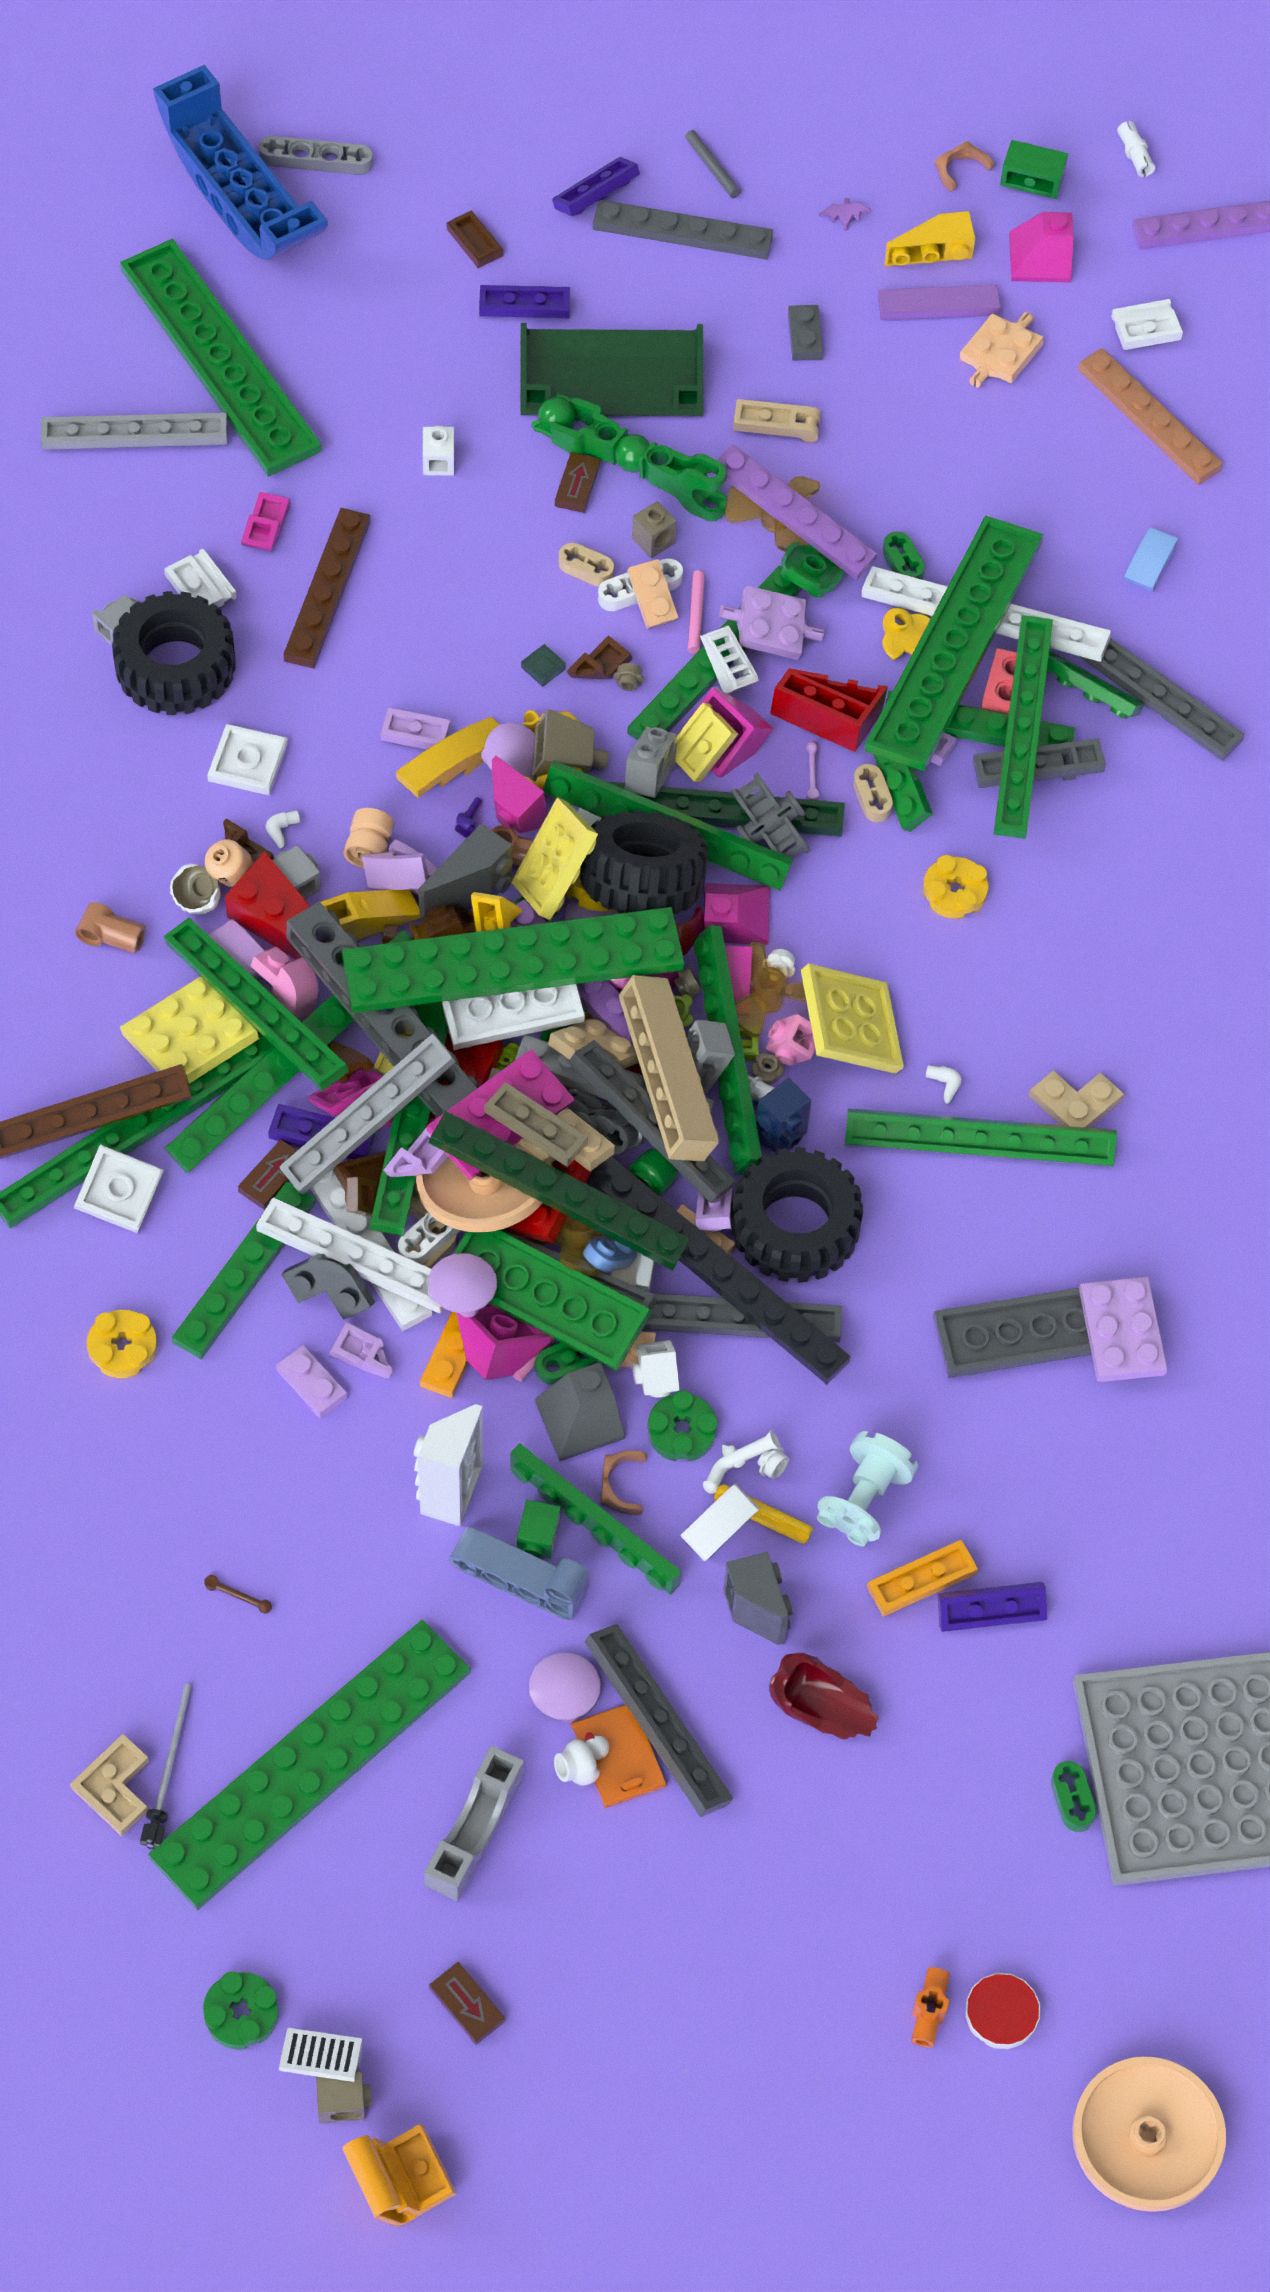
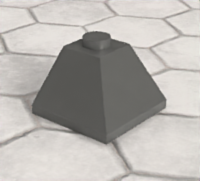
M601 1362L567 1373L535 1399V1404L559 1462L625 1439L615 1397Z

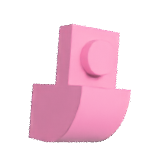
M278 947L254 956L251 967L273 986L271 994L300 1021L312 1013L318 998V982L314 971L303 958L292 961Z

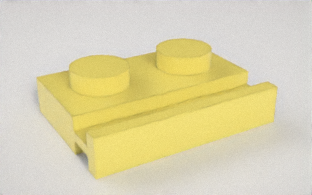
M702 703L677 735L675 762L694 782H701L738 733L719 713L712 709L709 703Z

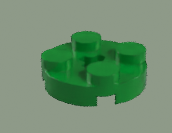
M800 541L791 543L781 560L782 570L780 573L783 579L807 590L811 596L816 598H822L825 593L834 591L843 577L844 570H840L835 563L810 544L798 546Z
M680 1390L673 1395L662 1398L650 1411L647 1424L649 1441L654 1450L668 1460L676 1461V1458L688 1459L687 1461L697 1460L712 1448L718 1422L713 1409L706 1401L692 1395L688 1391ZM685 1421L689 1423L688 1428L690 1432L686 1433L683 1430L679 1433L675 1432L676 1422Z
M227 1972L211 1986L203 2003L204 2021L211 2036L216 2042L230 2049L241 2050L257 2042L260 2044L272 2034L278 2021L279 2012L275 1991L266 1980L253 1973ZM241 2002L247 2003V2009L251 2011L249 2016L242 2015L240 2019H235L234 2010L231 2009L234 2004L239 2005Z

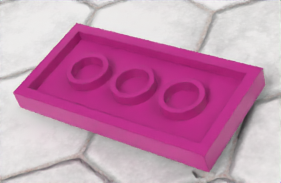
M530 1049L447 1112L516 1147L523 1138L484 1113V1105L504 1082L555 1115L566 1107H570L575 1099L537 1054ZM443 1114L427 1126L426 1130L430 1135L434 1132ZM446 1153L469 1181L483 1172Z

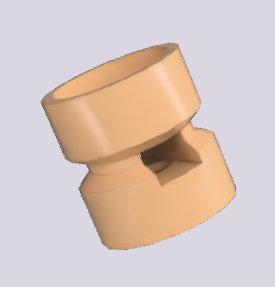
M361 808L357 810L353 815L350 835L346 840L343 851L346 860L357 867L364 868L363 855L387 852L388 843L391 840L394 829L392 817L374 808Z

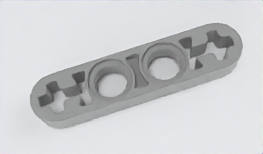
M268 136L259 143V156L268 166L355 175L366 174L373 167L372 151L365 145L280 136ZM299 150L309 153L306 157L301 158L294 155ZM328 153L336 154L338 158H336L335 160H326L323 158V156Z

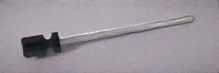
M190 1684L184 1685L155 1809L147 1810L146 1818L151 1823L143 1825L140 1844L147 1846L148 1849L160 1846L163 1841L165 1828L160 1823L167 1822L168 1814L162 1811L192 1687Z

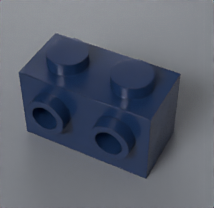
M787 1078L758 1100L756 1125L759 1142L765 1148H770L774 1153L778 1149H793L799 1144L803 1135L808 1130L811 1099L790 1078Z

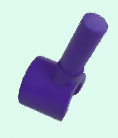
M479 797L474 799L465 813L457 815L455 831L465 838H468L477 827V822L472 820L482 803Z

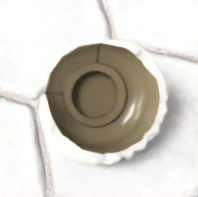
M197 864L184 865L171 880L170 894L173 896L175 904L182 908V911L189 914H206L217 907L221 897L220 884L217 879H214L207 872L206 867L198 866Z

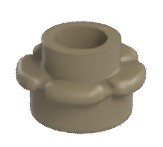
M632 663L619 665L617 672L613 675V679L616 680L619 687L626 691L636 690L645 680L642 675V668Z
M691 968L682 972L678 971L679 977L674 979L681 995L689 994L692 999H695L694 995L701 992L702 989Z
M761 1053L755 1057V1063L752 1064L751 1071L755 1077H761L764 1083L773 1084L783 1075L784 1067L775 1058V1054ZM770 1065L771 1068L767 1069L765 1068V1066Z

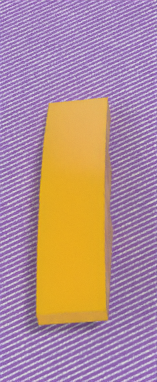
M490 716L459 730L422 752L397 770L396 779L417 798H420L437 783L443 787L461 772L468 775L484 762L481 753L485 748V741L490 732L500 724Z

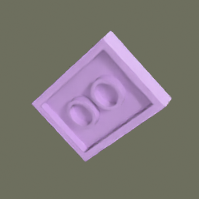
M1140 1277L1081 1283L1079 1292L1097 1382L1166 1375L1167 1366L1149 1278Z

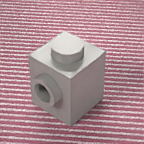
M298 845L290 850L280 852L272 860L304 899L321 890V878L317 862L311 854H305Z

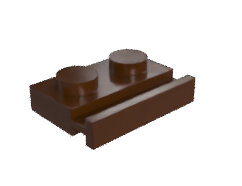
M444 904L437 905L431 908L426 916L422 917L423 923L417 926L413 922L409 924L415 940L465 934L452 904L447 906Z

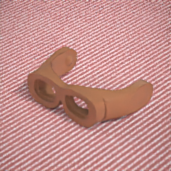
M969 141L942 154L936 159L934 164L938 169L942 183L949 191L956 189L954 180L948 175L946 170L953 159H975L981 162L987 170L994 167L992 159Z
M627 1450L613 1455L605 1454L600 1504L607 1505L626 1514H642L643 1507L641 1505L625 1503L618 1499L610 1487L608 1476L622 1462L647 1461V1453Z

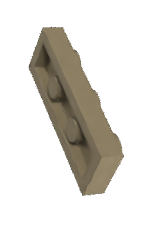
M506 1082L484 1105V1113L566 1167L570 1165L588 1143L587 1135Z

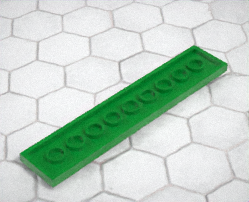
M173 238L120 262V268L125 277L222 412H226L227 420L268 477L322 452L321 443Z
M985 515L865 743V752L925 772L1043 542V534Z
M672 907L342 949V960L352 1013L632 977L633 975L643 976L684 969V960Z
M421 1619L161 1842L160 1846L154 1848L148 1854L149 1859L198 1911L471 1674V1668Z

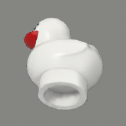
M587 1732L585 1742L580 1739H574L567 1743L563 1752L556 1754L554 1758V1767L559 1779L563 1782L573 1781L581 1786L595 1782L600 1775L596 1760L603 1759L609 1752V1743L606 1738Z

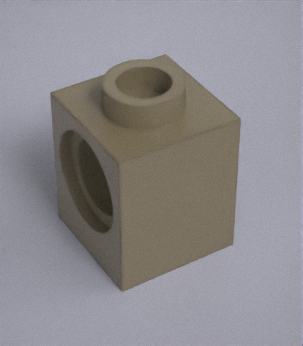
M656 501L633 515L632 539L650 558H653L675 544L677 521Z
M356 2072L354 2082L316 2076L319 2123L365 2120L364 2107H372L371 2085L363 2084L362 2072Z

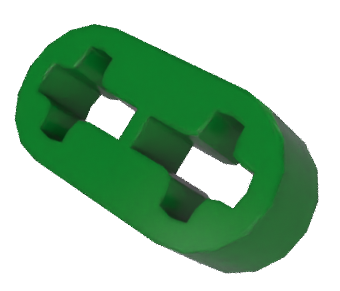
M891 532L884 538L883 555L892 572L923 580L925 565L908 535L903 532ZM898 548H902V554H900ZM906 564H907L908 568H909L911 571H909V570H906V571H905V566H906Z
M1064 1761L1055 1767L1051 1778V1787L1064 1825L1072 1831L1083 1832L1093 1824L1096 1815L1095 1803L1082 1767L1075 1762ZM1063 1773H1068L1070 1778L1076 1777L1073 1783V1792H1070L1067 1782H1060ZM1073 1801H1077L1080 1811H1087L1082 1821H1079L1076 1815H1070L1074 1809Z

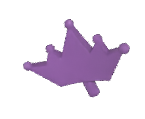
M845 198L844 204H832L826 210L820 212L819 216H831L833 223L839 218L844 226V230H847L853 217L856 220H860V215L866 212L870 213L871 208H867L860 202L849 203L850 199Z

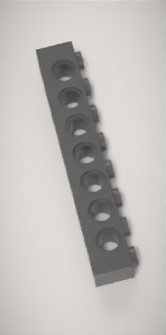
M319 901L287 920L286 939L393 1066H396L432 1033L437 1036L432 1028H426L419 1020V1015L413 1006L383 1009L390 1012L386 1014L380 1013L379 1011L381 1010L352 1013L344 966L339 964L343 963L342 949L360 946L351 933L347 934L343 930L339 919L332 910L327 911ZM321 940H328V941H330V942H328V943H323V942H320V941H321ZM400 1034H407V1035H409L410 1037H401V1036H399V1035H400ZM451 1051L449 1052L456 1062L418 1094L436 1118L479 1088L476 1080L471 1075L467 1076L462 1071L457 1058ZM439 1082H448L450 1085H441Z

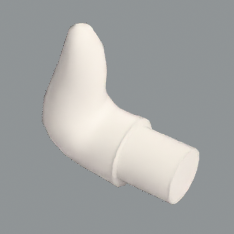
M298 811L275 814L266 822L265 828L267 833L281 849L284 848L285 844L281 829L300 823Z
M927 1066L926 1078L946 1083L944 1101L946 1104H950L961 1085V1075L949 1067Z

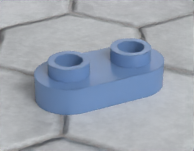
M605 1236L591 1239L583 1250V1255L597 1269L610 1272L629 1268L637 1257V1252Z

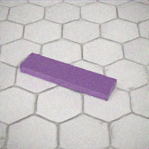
M997 285L878 290L881 320L1000 315Z

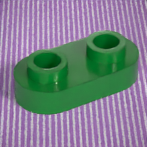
M560 1342L542 1350L538 1354L535 1361V1371L537 1377L542 1382L553 1385L567 1373L599 1362L589 1357L586 1359L580 1358L578 1356L580 1352ZM549 1366H556L558 1371L549 1372L547 1368Z

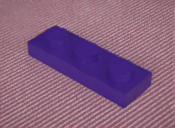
M618 157L553 197L554 208L569 216L581 214L586 207L596 201L605 199L609 193L619 187L626 186L630 183V180L640 175L638 164L623 157Z
M480 285L479 316L569 318L570 287Z
M278 1104L268 1136L269 1139L277 1141L281 1139L285 1143L302 1147L335 1118ZM375 1133L346 1158L353 1160L368 1156Z
M1043 1582L937 1593L939 1627L942 1632L1047 1620L1046 1587Z

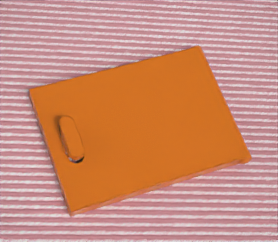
M626 1704L571 1723V1728L574 1730L577 1739L585 1742L586 1733L591 1732L593 1735L605 1737L609 1743V1752L606 1757L596 1760L600 1775L595 1781V1785L604 1808L666 1787V1782L649 1740Z

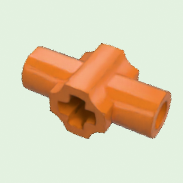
M929 1967L923 1991L917 1993L912 2015L916 2017L911 2039V2042L916 2045L930 2048L934 2046L938 2025L943 2023L949 2005V1999L945 1997L950 1973L946 1970ZM927 2002L935 2004L934 2013L926 2011Z

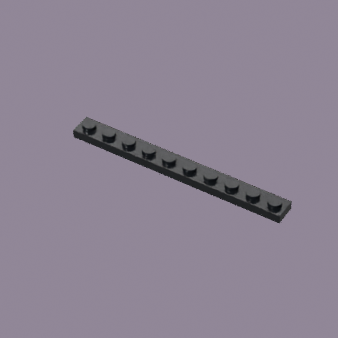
M612 1156L591 1171L586 1181L589 1186L689 1237L690 1239L679 1261L826 1385L850 1362L851 1356Z

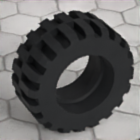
M166 591L163 592V595L157 597L155 594L145 597L143 603L138 601L130 607V613H123L118 620L119 625L114 628L112 642L116 677L126 696L132 697L133 702L140 707L147 705L149 711L159 713L160 710L166 711V715H176V712L185 711V714L195 712L194 708L201 707L203 709L211 705V699H219L225 693L224 687L230 686L233 680V672H235L236 668L233 631L231 630L228 618L222 615V610L213 603L208 605L207 599L199 595L194 598L191 597V593L182 591L180 594ZM174 641L187 642L201 650L193 659L177 665L160 664L147 657L159 645Z
M622 811L617 812L614 816L609 814L591 825L598 835L593 851L586 855L581 865L580 880L590 898L595 902H600L602 907L609 910L615 909L620 914L672 907L673 915H676L681 910L686 911L701 898L704 891L708 846L701 833L697 829L694 830L692 825L687 822L682 823L673 816L666 817L662 816L661 813L652 812L651 814L644 813L643 811H634V813Z
M796 1147L795 1152H788L787 1148L776 1150L775 1156L771 1157L770 1154H765L758 1158L757 1166L755 1164L748 1166L744 1171V1177L740 1178L736 1185L731 1223L732 1235L736 1236L735 1244L739 1252H745V1260L751 1266L760 1265V1272L768 1277L771 1273L779 1275L778 1280L788 1282V1278H797L798 1283L808 1282L810 1276H815L819 1280L828 1275V1269L837 1271L842 1267L844 1259L851 1257L855 1249V1243L858 1242L863 1215L860 1188L858 1185H854L855 1178L849 1170H841V1162L835 1158L831 1160L826 1159L825 1153L815 1150L813 1154L805 1152L806 1148ZM803 1197L818 1204L825 1211L829 1220L822 1227L812 1232L792 1233L777 1227L771 1222L765 1210L779 1199Z

